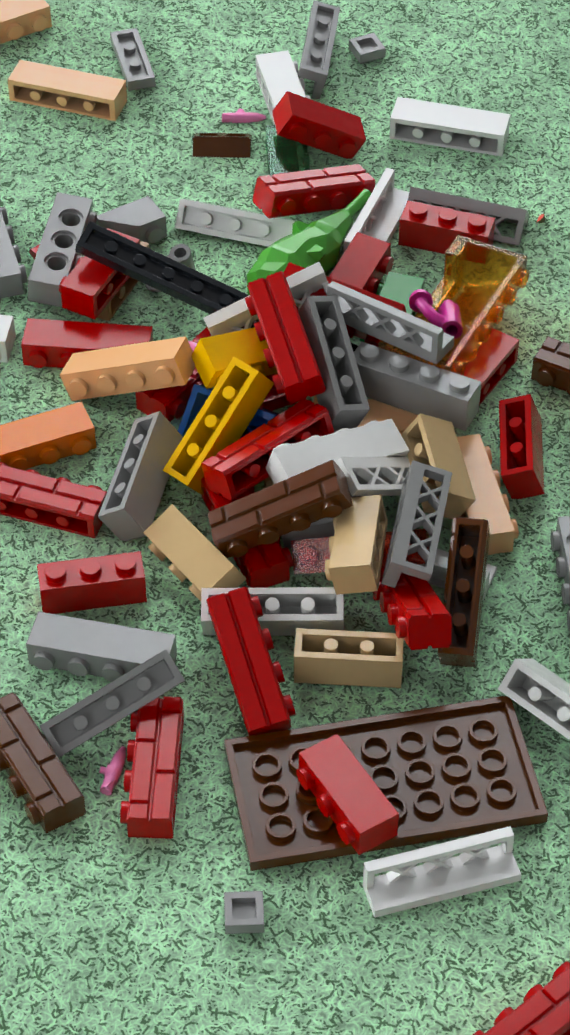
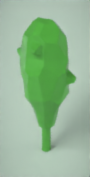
M364 189L344 209L308 224L299 220L295 221L292 234L277 240L261 252L257 261L247 273V285L249 282L260 278L266 279L268 275L276 272H284L289 262L304 268L320 262L325 275L328 276L337 263L340 249L353 225L352 217L366 204L371 192L368 189Z

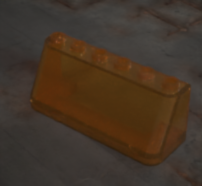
M458 235L445 252L444 277L431 294L433 299L432 307L437 312L443 301L447 299L452 300L460 308L463 333L458 339L454 340V347L437 364L382 340L378 343V347L464 375L466 365L469 361L473 362L475 360L481 343L488 341L493 326L501 322L506 307L513 305L519 288L526 286L529 278V270L526 269L527 256ZM422 313L416 314L415 317L429 322Z

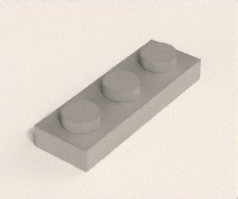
M137 28L110 32L111 44L124 80H126L128 91L155 87V75Z

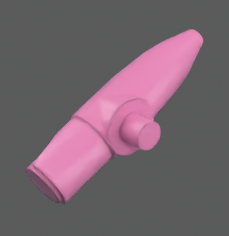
M241 108L235 113L222 114V123H252L266 119V115L245 112Z
M121 746L114 754L107 767H100L99 773L105 774L100 788L102 794L110 796L120 778L126 759V748L124 746Z

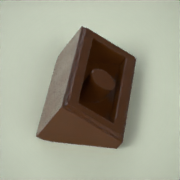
M196 133L193 136V157L250 158L252 135L248 133Z

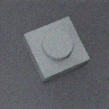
M375 33L349 39V50L360 64L384 58L386 55V48Z
M263 891L224 892L225 934L264 933Z

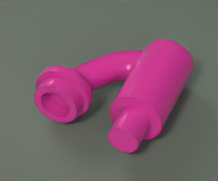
M424 289L415 290L409 297L410 308L415 312L422 313L430 323L442 328L443 332L454 336V340L458 339L463 333L459 306L452 300L447 299L443 301L437 312L432 307L433 299L431 294Z

